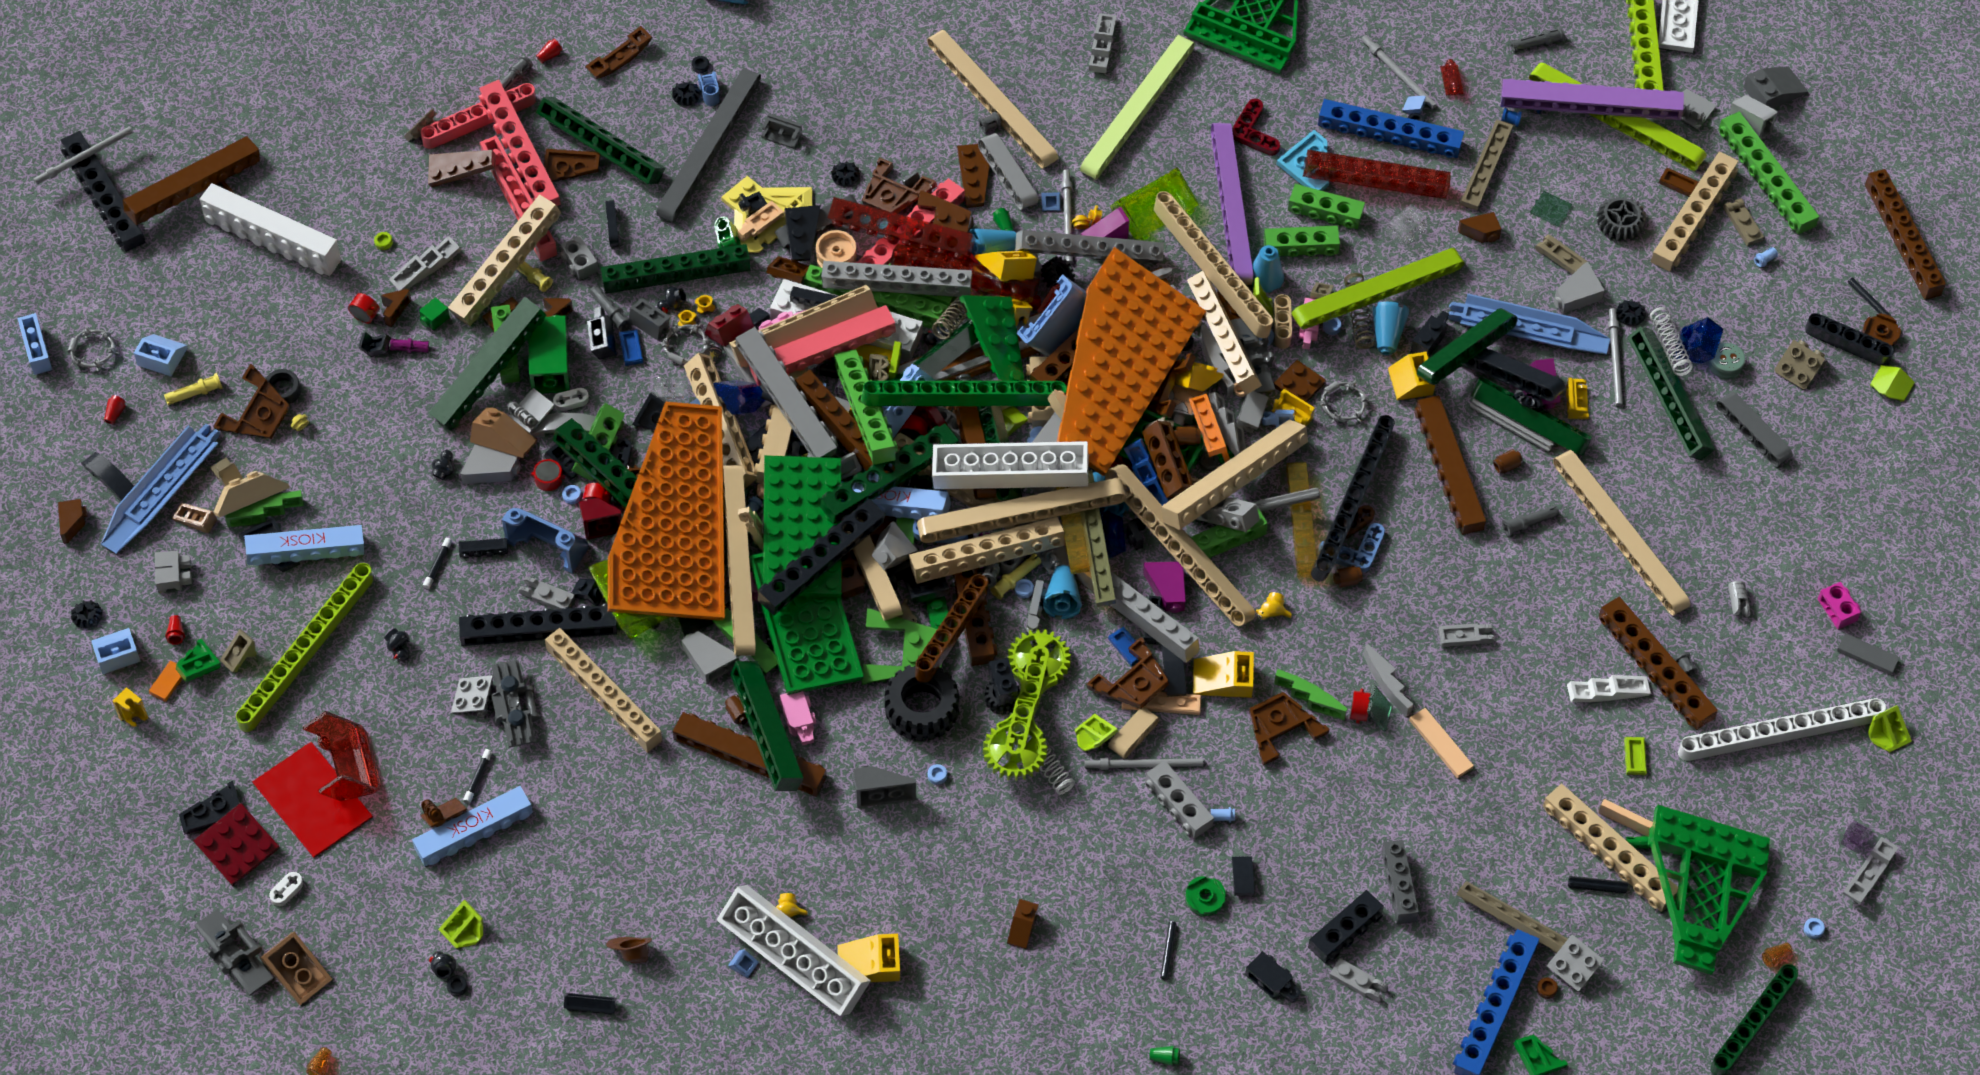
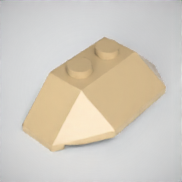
M250 472L246 475V478L231 480L229 485L224 487L214 514L215 516L222 517L286 490L290 486L261 472Z

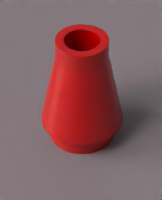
M556 39L549 40L536 57L543 64L545 61L561 54L560 52L563 48Z
M112 395L108 399L103 421L114 425L119 415L125 409L126 401L119 396Z
M173 615L169 618L165 634L169 644H181L185 638L181 617L178 615Z

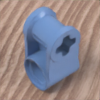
M714 71L712 74L703 76L698 74V83L705 104L708 106L717 105L720 101L716 72Z

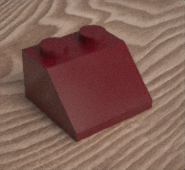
M736 304L709 322L705 335L726 347L730 342L735 341L736 337L752 329L754 325L748 310Z
M588 498L579 502L586 540L617 533L622 520L620 509L599 498Z

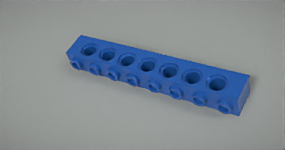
M1328 99L1323 100L1318 119V126L1325 129L1356 134L1359 137L1373 138L1377 141L1403 145L1415 150L1420 149L1431 154L1437 153L1448 158H1458L1464 136V131Z
M1519 929L1516 930L1514 936L1510 934L1506 946L1509 948L1507 952H1502L1498 961L1501 963L1500 968H1495L1491 979L1494 980L1492 986L1487 985L1483 995L1486 999L1484 1003L1480 1002L1477 1007L1476 1013L1479 1015L1476 1020L1472 1019L1468 1030L1471 1033L1469 1037L1465 1036L1460 1047L1463 1048L1461 1054L1457 1053L1452 1065L1456 1066L1455 1074H1481L1540 938ZM1513 952H1519L1522 956H1516ZM1510 968L1514 970V973H1509L1506 969ZM1499 985H1503V986H1505L1507 989H1506V990H1502V989H1500L1498 986H1499ZM1496 1002L1499 1004V1007H1494L1491 1003ZM1488 1019L1492 1023L1486 1024L1483 1020ZM1480 1036L1484 1041H1478L1475 1037ZM1467 1054H1474L1477 1058H1470Z

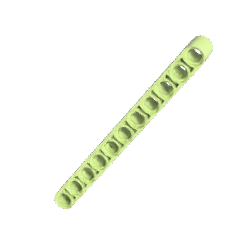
M1177 35L1084 159L1080 172L1096 180L1099 178L1192 53L1195 46L1194 42Z

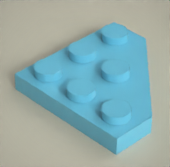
M1313 130L1277 160L1276 165L1302 186L1323 191L1329 185L1327 140Z

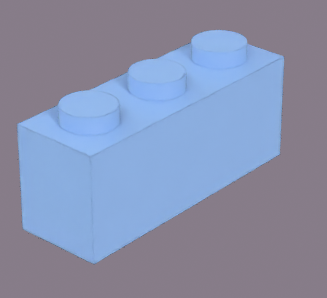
M36 313L18 318L33 374L36 375L52 370Z

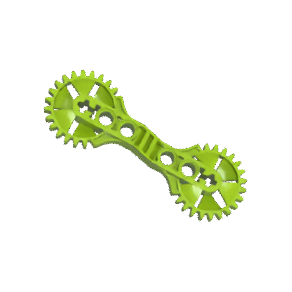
M1039 629L1034 634L1031 630H1029V635L1021 633V639L1016 637L1015 643H1011V649H1008L1009 663L1014 679L1020 686V694L1015 702L1013 713L1004 721L996 724L997 730L991 728V733L986 734V741H983L984 762H987L988 768L993 767V774L998 771L1000 772L999 778L1007 775V780H1010L1011 776H1014L1015 781H1017L1018 776H1021L1026 780V774L1033 777V770L1039 772V766H1044V760L1047 758L1046 739H1042L1043 732L1037 727L1034 715L1038 709L1041 695L1048 688L1057 685L1058 679L1063 680V674L1068 673L1071 660L1070 648L1066 647V641L1061 642V636L1054 638V632L1048 635L1047 629L1043 633H1040ZM1035 640L1037 646L1032 648L1030 641ZM1053 643L1056 646L1049 654L1046 646ZM1005 755L1006 760L1009 762L1004 766H1000L998 762ZM1022 761L1024 769H1019L1017 763Z

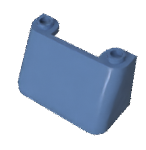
M1064 275L1057 281L1060 284L1059 291L1057 289L1054 291L1056 297L1035 323L1030 322L1029 328L1022 326L1017 332L1026 344L1047 357L1079 328L1083 315L1086 291Z
M512 508L502 518L504 535L507 538L508 544L515 546L516 542L519 541L528 543L530 538L534 536L563 550L560 558L565 561L564 570L570 573L574 572L588 550V542L584 537L525 510Z

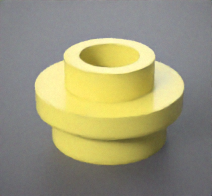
M306 414L296 415L292 419L291 427L297 431L305 428L309 424Z

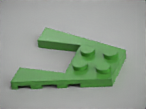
M867 608L866 629L905 631L902 666L863 664L862 672L864 677L862 685L872 682H884L891 677H895V673L898 670L904 671L905 666L911 665V667H914L917 659L937 629L899 617L884 621L879 611Z

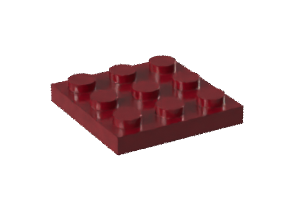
M242 803L238 804L193 840L194 844L231 886L235 885L280 849L279 845Z

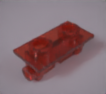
M1448 59L1445 66H1440L1446 96L1464 94L1458 65H1456L1453 59Z

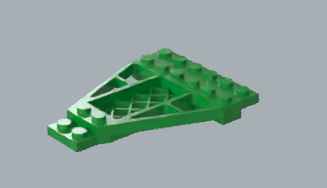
M1205 0L1197 4L1192 13L1191 20L1184 30V36L1280 74L1295 49L1298 0H1294L1293 18L1280 13L1287 0H1254L1255 2L1247 4L1246 0H1229L1234 2L1228 13L1210 6L1217 0ZM1270 5L1271 9L1263 11L1262 6ZM1258 7L1259 12L1251 13L1250 9ZM1246 10L1248 15L1239 16L1238 12ZM1259 17L1263 18V21L1258 23L1254 20ZM1278 20L1293 26L1292 39L1271 31L1270 29L1274 22Z
M1657 805L1654 809L1653 825L1649 829L1648 846L1651 847L1673 926L1672 936L1675 944L1673 964L1711 975L1715 970L1716 953L1721 949L1767 873L1770 838ZM1660 850L1681 856L1680 872L1665 869ZM1694 861L1700 868L1698 872H1695L1690 865ZM1712 867H1714V869L1719 874V876L1716 878H1714L1709 871V869ZM1732 871L1757 878L1749 893L1731 887ZM1703 873L1709 882L1704 884L1698 875ZM1668 878L1678 880L1676 906ZM1693 879L1699 888L1693 890L1688 881ZM1720 879H1722L1721 886L1717 882ZM1709 885H1712L1717 892L1714 896L1707 889ZM1702 891L1707 900L1702 902L1696 893ZM1690 896L1696 903V906L1693 908L1686 901ZM1720 896V898H1719V904H1718V902L1715 900V898H1717V897ZM1729 896L1742 899L1743 903L1730 924L1727 925ZM1710 902L1716 911L1710 913L1705 904ZM1698 908L1705 916L1701 920L1694 912ZM1689 914L1695 923H1688L1684 916ZM1718 914L1717 921L1713 917ZM1708 920L1714 929L1706 928L1702 922Z

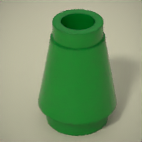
M999 208L993 212L992 219L1000 230L1014 231L1010 213L1006 208Z
M1175 1046L1150 1048L1149 1059L1170 1066H1174V1064L1179 1065L1180 1048H1175Z

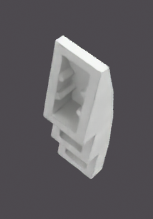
M1612 675L1609 679L1591 678L1588 682L1570 681L1567 684L1571 702H1602L1637 698L1651 694L1646 676Z

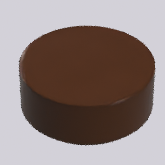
M1546 977L1538 982L1537 992L1542 998L1550 999L1556 995L1558 985L1555 980Z

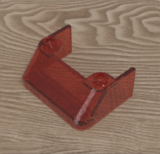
M324 711L303 726V730L317 735L320 748L331 752L337 778L319 789L320 794L339 801H345L372 795L381 789L368 734L362 725Z

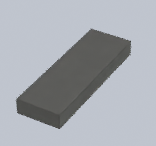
M1846 633L1837 649V652L1889 675H1892L1900 658Z

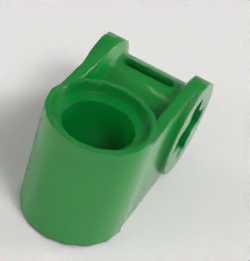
M727 217L718 218L714 224L718 247L741 245L736 226Z

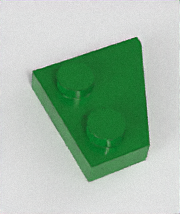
M199 639L197 645L192 650L190 649L185 657L176 664V670L184 681L188 682L219 669L221 663L205 642Z
M1534 1034L1517 1039L1513 1043L1529 1075H1546L1564 1069L1568 1065L1566 1060L1563 1059L1561 1061L1553 1054L1554 1051L1544 1045Z

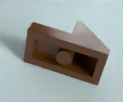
M403 289L381 295L382 304L386 306L383 313L386 325L392 327L411 302L410 290Z
M570 298L543 299L544 308L547 310L544 312L547 315L546 317L554 315L567 316L573 311Z

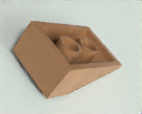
M487 407L472 422L470 442L523 458L537 443L535 437L506 413L498 411L496 408Z
M295 931L291 932L260 957V960L299 1005L332 980Z

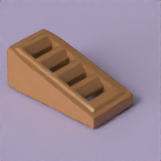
M184 503L180 504L172 517L174 521L204 533H209L217 521V517L212 511ZM187 510L188 512L185 515V517H182L185 511Z

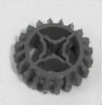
M1617 195L1616 198L1611 196L1609 200L1605 199L1603 204L1599 206L1596 215L1599 230H1603L1604 235L1609 233L1610 238L1615 236L1617 241L1619 238L1625 241L1627 237L1631 240L1634 236L1637 237L1643 231L1646 223V212H1644L1643 206H1639V201L1633 202V197L1627 199L1626 195L1623 198Z

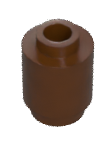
M1176 427V430H1173L1179 446H1195V444H1200V429L1195 427Z
M1511 449L1497 456L1493 460V465L1499 474H1505L1520 467L1523 459L1519 451Z
M1349 566L1336 569V573H1333L1334 584H1338L1339 588L1358 585V582L1363 581L1361 568Z
M738 695L729 697L725 701V709L734 723L741 725L747 723L748 719L740 697Z

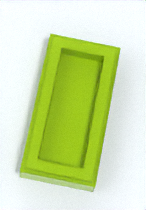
M894 341L889 381L898 375L902 353L901 342Z
M1625 737L1626 775H1646L1645 737Z

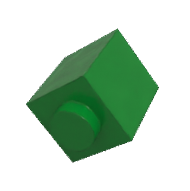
M436 297L419 310L420 322L424 327H429L433 331L450 318L448 307Z

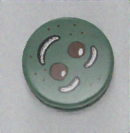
M1721 343L1714 347L1709 359L1710 370L1714 375L1722 379L1737 377L1742 372L1745 364L1743 350L1732 343Z

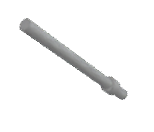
M1367 35L1362 37L1361 40L1370 48L1369 51L1373 55H1377L1418 96H1426L1425 103L1431 109L1437 106L1382 51V47L1378 43H1374Z
M127 127L56 167L46 169L43 174L33 178L34 182L38 185L49 178L57 177L58 173L132 134V129Z
M1063 170L1061 190L1064 199L1065 234H1072V182L1070 181V171ZM1065 256L1066 263L1073 264V256Z
M1611 308L1609 309L1610 321L1608 322V330L1611 334L1615 406L1621 407L1623 406L1618 341L1619 321L1617 320L1616 309Z
M1100 758V760H1084V768L1108 770L1109 768L1156 767L1163 761H1166L1170 767L1203 766V758L1108 760V758Z

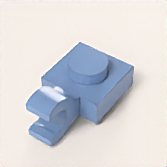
M1276 410L1275 414L1266 411L1264 412V417H1262V424L1276 425L1277 428L1289 419L1295 421V411Z

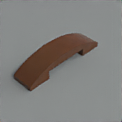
M640 26L627 35L628 40L605 57L601 58L598 56L587 64L585 68L596 79L608 76L641 53L652 40V36Z

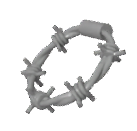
M672 323L673 327L668 331L663 342L658 343V345H662L669 360L681 365L691 359H685L670 353L668 350L669 347H673V345H669L668 338L672 334L678 336L677 332L680 329H690V334L698 332L702 335L703 341H699V343L703 342L704 348L714 345V343H710L703 330L699 328L701 323L699 325L677 326V324L674 325Z
M86 325L85 330L80 332L75 338H71L67 351L73 360L70 366L72 367L75 364L79 367H96V370L99 371L98 368H102L101 366L113 355L119 354V352H116L115 343L111 336L114 331L112 330L109 333L99 329L92 330L88 329ZM91 333H98L102 335L99 338L100 340L103 337L109 339L111 347L105 348L109 350V354L101 361L97 357V361L94 360L93 364H87L82 362L85 359L84 357L80 360L73 355L77 348L78 339L83 336L88 339L87 336Z
M1357 380L1340 383L1335 381L1323 389L1324 393L1321 401L1316 403H1320L1323 410L1333 418L1331 423L1334 420L1339 422L1354 419L1361 422L1359 418H1361L1367 402L1372 400H1368L1365 393L1355 385ZM1340 386L1347 387L1346 391L1355 389L1361 396L1357 400L1361 399L1362 409L1359 412L1353 409L1355 413L1351 417L1341 416L1342 412L1340 414H1337V412L1333 414L1327 407L1332 404H1327L1326 395H1329Z

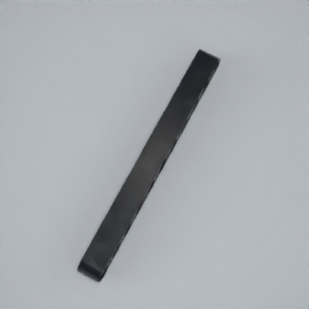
M1389 415L1380 416L1374 426L1312 567L1311 576L1318 582L1325 581L1334 566L1394 428L1395 421Z

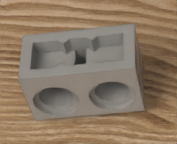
M580 235L560 244V257L564 263H568V269L572 276L576 275L577 279L581 280L598 272L597 260Z

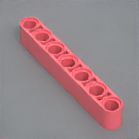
M525 83L506 91L516 112L528 108L536 102L535 88L530 83ZM480 102L423 127L421 130L422 143L425 148L433 149L494 121L493 119L489 120L486 113L488 109L486 105L482 106Z

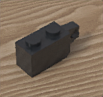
M601 306L595 307L594 318L587 321L590 351L599 360L617 355L613 322L609 319L608 315H605V310Z
M1442 311L1437 318L1432 315L1413 339L1410 353L1427 352L1428 358L1431 356L1445 336L1449 313Z
M1262 951L1246 967L1245 976L1272 999H1278L1282 996L1291 1003H1294L1301 996V991L1292 982L1293 976L1287 968H1282L1278 965L1273 956L1267 955Z

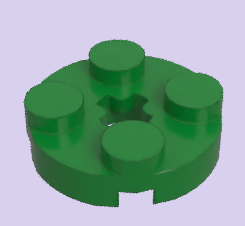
M1207 876L1197 877L1187 886L1185 893L1186 904L1191 911L1200 917L1214 915L1225 904V888L1215 878L1211 879L1207 878ZM1201 893L1210 894L1209 899H1202Z

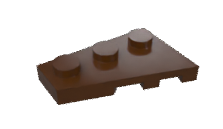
M546 149L544 168L551 182L599 172L601 155L598 152Z

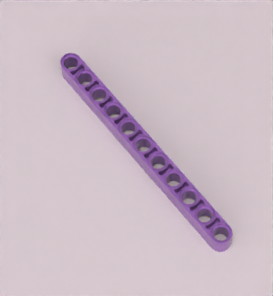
M1212 123L1211 140L1229 266L1245 285H1252L1253 269L1231 123Z

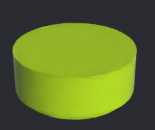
M387 232L378 233L374 237L375 247L379 250L389 249L393 244L392 236Z

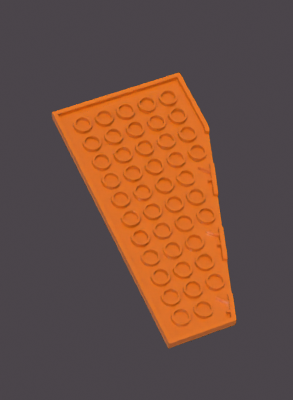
M1115 247L1111 250L1086 290L1087 295L1077 335V346L1066 391V402L1057 437V442H1088V466L1102 476L1111 467L1206 312L1202 307Z
M665 402L608 556V612L723 620L725 618L722 406Z

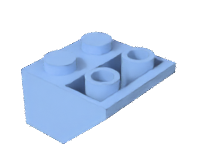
M153 334L141 339L134 352V356L138 366L172 376L188 346Z
M129 628L92 640L93 649L102 674L141 662Z

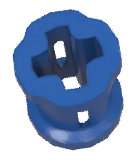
M1505 107L1501 121L1518 127L1522 111L1514 112Z

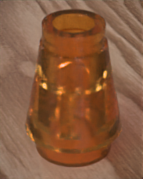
M1785 942L1766 948L1762 953L1764 964L1768 967L1778 966L1792 953V947L1789 943Z
M321 1047L307 1064L306 1073L308 1075H325L332 1055L331 1050Z

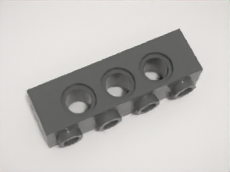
M1403 840L1383 842L1381 854L1396 925L1416 922L1419 911Z

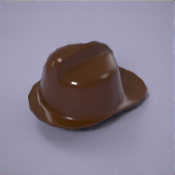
M619 937L609 940L606 946L619 950L623 959L627 962L635 964L645 963L648 961V943L652 941V938Z

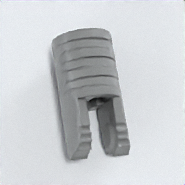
M1734 581L1729 583L1728 589L1733 615H1739L1742 612L1743 616H1750L1745 582Z

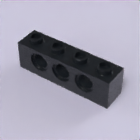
M1365 890L1309 939L1308 948L1324 963H1327L1329 960H1335L1339 956L1341 949L1350 947L1357 935L1362 936L1365 934L1372 922L1377 923L1382 918L1384 905L1368 890ZM1357 914H1364L1366 917L1361 918ZM1349 926L1351 930H1345L1343 927ZM1333 938L1336 939L1338 942L1332 943L1328 939Z

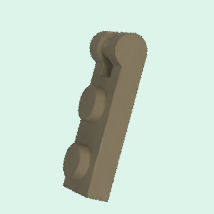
M1740 198L1735 200L1734 203L1728 202L1723 205L1726 214L1746 246L1763 241L1764 236L1746 209L1743 199Z
M1546 235L1543 238V242H1539L1535 246L1537 252L1544 254L1572 275L1587 262L1551 235Z

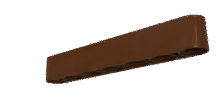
M953 406L962 444H986L977 406ZM996 488L973 489L976 500L996 498Z
M977 574L970 579L917 659L915 678L919 682H929L933 678L987 596L988 579L984 575Z

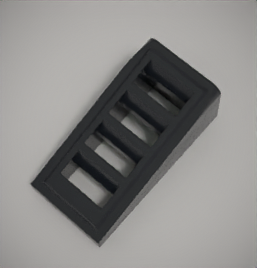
M557 444L545 452L544 457L558 462L562 468V473L570 480L578 475L575 472L571 473L569 471L573 468L575 461ZM558 452L561 453L558 457L554 456ZM565 456L566 459L563 462H560L559 460ZM569 461L572 462L568 467L564 466Z

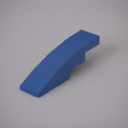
M1139 439L1125 446L1124 450L1132 463L1131 468L1139 481L1162 506L1170 501V498H1166L1156 468L1143 440Z

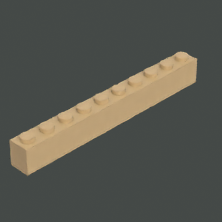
M1289 419L1161 506L1163 523L1181 530L1308 442L1306 426Z

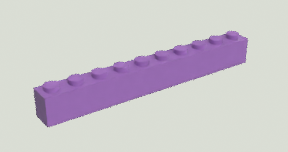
M1503 79L1500 107L1681 120L1684 92Z

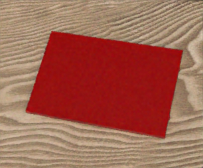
M312 742L252 781L254 786L313 858L373 818L372 814Z

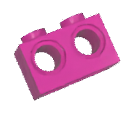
M1841 582L1820 591L1818 601L1837 630L1858 621L1861 614L1860 607L1853 601L1849 590Z

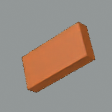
M169 661L149 689L150 695L167 702L183 679L176 670L177 663Z

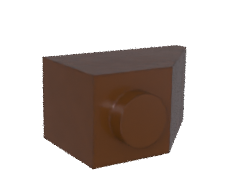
M1494 212L1462 219L1459 221L1458 226L1460 234L1481 243H1492L1500 239L1502 230Z
M81 499L58 502L60 535L64 544H68L86 524L85 517H88L87 506H83Z
M1019 899L1007 944L1027 949L1038 917L1039 904Z

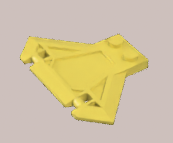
M746 176L721 197V200L735 211L734 225L738 233L748 218L746 212H742L738 205L740 201L739 194L743 193L747 197L760 191L767 204L773 201L784 211L785 208H793L795 203L797 204L796 207L812 206V187L762 188L750 177ZM785 214L781 219L756 235L758 236L756 240L752 236L744 242L740 240L741 245L747 244L748 253H760L764 249L761 244L764 242L767 244L772 243L777 238L775 231L786 225Z

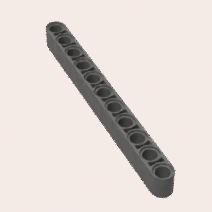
M745 68L741 70L660 202L657 216L671 222L677 220L759 85L761 74Z

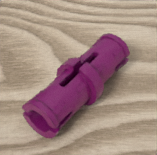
M391 338L390 350L407 351V353H411V351L428 353L429 341L412 340V338H408V340Z

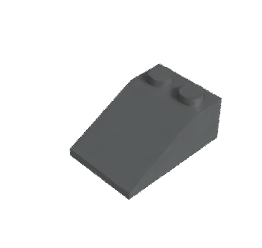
M1789 66L1762 68L1748 74L1743 87L1751 98L1772 109L1808 93Z
M860 766L857 769H853L857 808L916 800V779L874 766Z

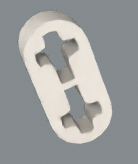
M584 388L561 392L554 396V407L558 411L582 407L588 403L589 396ZM578 395H581L583 399L579 400ZM559 400H563L565 404H561Z
M297 872L288 873L270 891L269 896L273 905L284 906L303 887L301 875ZM297 879V884H296V885H295V884H291V885H290V880L295 881V880ZM276 894H278V895H281V894H282V895H283V898H282V899H281V898H277V899H276V896H275V895H276Z

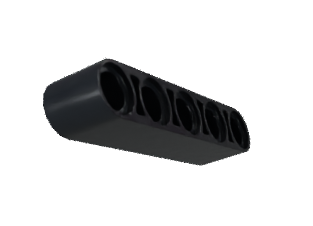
M1818 313L1811 314L1807 320L1805 332L1809 336L1878 366L1890 364L1894 354L1892 345Z

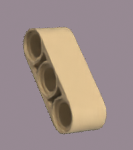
M1281 294L1276 296L1273 308L1274 344L1280 349H1286L1290 346L1292 336L1291 299L1289 296Z
M1145 707L1139 709L1111 739L1108 747L1123 759L1127 758L1156 727L1159 717Z

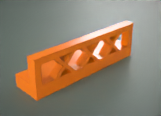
M1207 393L1189 399L1209 457L1222 454L1226 463L1230 458Z

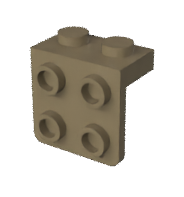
M1793 339L1775 367V372L1798 387L1807 389L1820 367H1824L1828 361L1824 358L1825 354L1817 349L1813 352L1808 349L1810 345L1800 340L1797 342Z

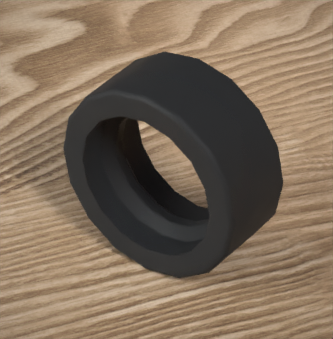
M278 369L269 373L265 378L272 386L281 380L293 383V388L289 392L280 394L288 404L295 402L299 398L301 393L299 378L291 370Z

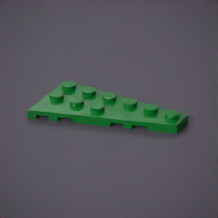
M962 295L959 297L961 303H964L968 311L966 313L968 318L974 324V332L986 357H989L993 373H996L998 379L1002 381H1024L1012 297Z

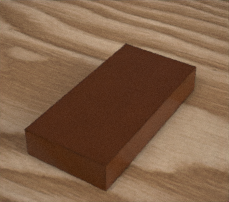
M1666 167L1658 183L1690 197L1699 181Z

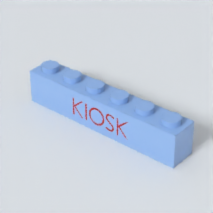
M894 487L872 500L886 513L885 516L913 518L916 520L948 513L951 505L948 492Z
M362 525L245 535L247 565L258 566L269 563L279 564L290 561L299 562L301 560L364 555Z
M518 786L412 839L414 848L424 866L434 865L441 858L447 855L452 856L459 849L465 846L470 847L477 840L483 837L488 838L495 831L501 828L506 829L519 819L524 820L533 813L531 803L521 786Z

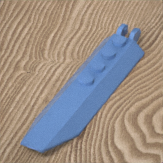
M1467 294L1465 304L1452 302L1449 305L1452 311H1449L1448 319L1457 322L1461 321V325L1473 327L1497 309L1503 308L1518 318L1516 326L1506 335L1573 350L1607 355L1610 338L1575 317Z
M188 425L116 506L101 545L117 554L140 533L218 445V442L215 441L219 438L220 431L215 429L208 437H205L211 430L210 425H203L198 432H195Z

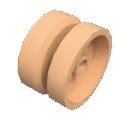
M840 230L828 231L822 234L816 243L817 266L823 268V261L850 263L857 261L856 243L853 237Z

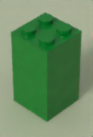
M559 315L545 317L543 323L534 330L532 336L528 339L531 389L534 388L541 394L569 391V345L566 317Z

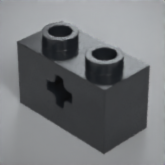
M1003 658L990 661L989 676L998 706L1015 703L1018 698V689L1009 659Z

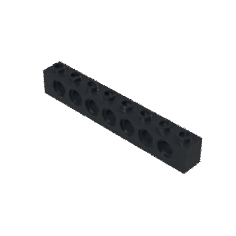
M81 131L60 139L62 144L60 150L64 158L68 157L70 159L90 148ZM95 154L71 166L72 170L77 171L75 174L78 181L85 184L83 188L87 196H92L91 201L95 209H100L101 219L103 222H108L107 228L111 235H116L115 241L118 247H123L125 252L145 244L143 232L124 212L123 200Z
M870 499L864 503H859L855 511L851 514H846L837 526L833 525L828 530V534L824 537H819L810 549L806 548L800 554L796 561H790L784 571H779L774 575L771 582L763 584L758 590V601L770 613L776 615L882 525L886 513ZM817 554H822L824 557H819ZM794 577L797 580H790L789 578ZM781 589L783 592H777L775 590Z
M608 604L596 607H565L556 610H526L517 613H487L484 615L459 617L461 646L545 640L559 628L569 638L617 635L616 612H608Z

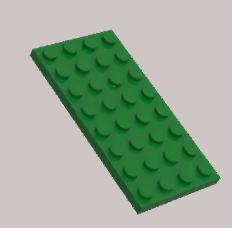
M764 455L763 584L771 582L774 575L779 571H784L790 561H796L800 554L806 548L810 549L819 537H824L828 534V530L833 525L837 526L841 523L840 520L833 524L820 508L822 496L828 491L836 490L841 484V458ZM817 554L819 557H824L822 554ZM841 559L798 596L841 598ZM794 577L789 578L790 580H797ZM781 589L775 590L777 592H783Z
M763 553L749 556V563L757 592L763 585ZM797 596L776 615L770 613L761 604L787 695L863 680V672L841 598Z

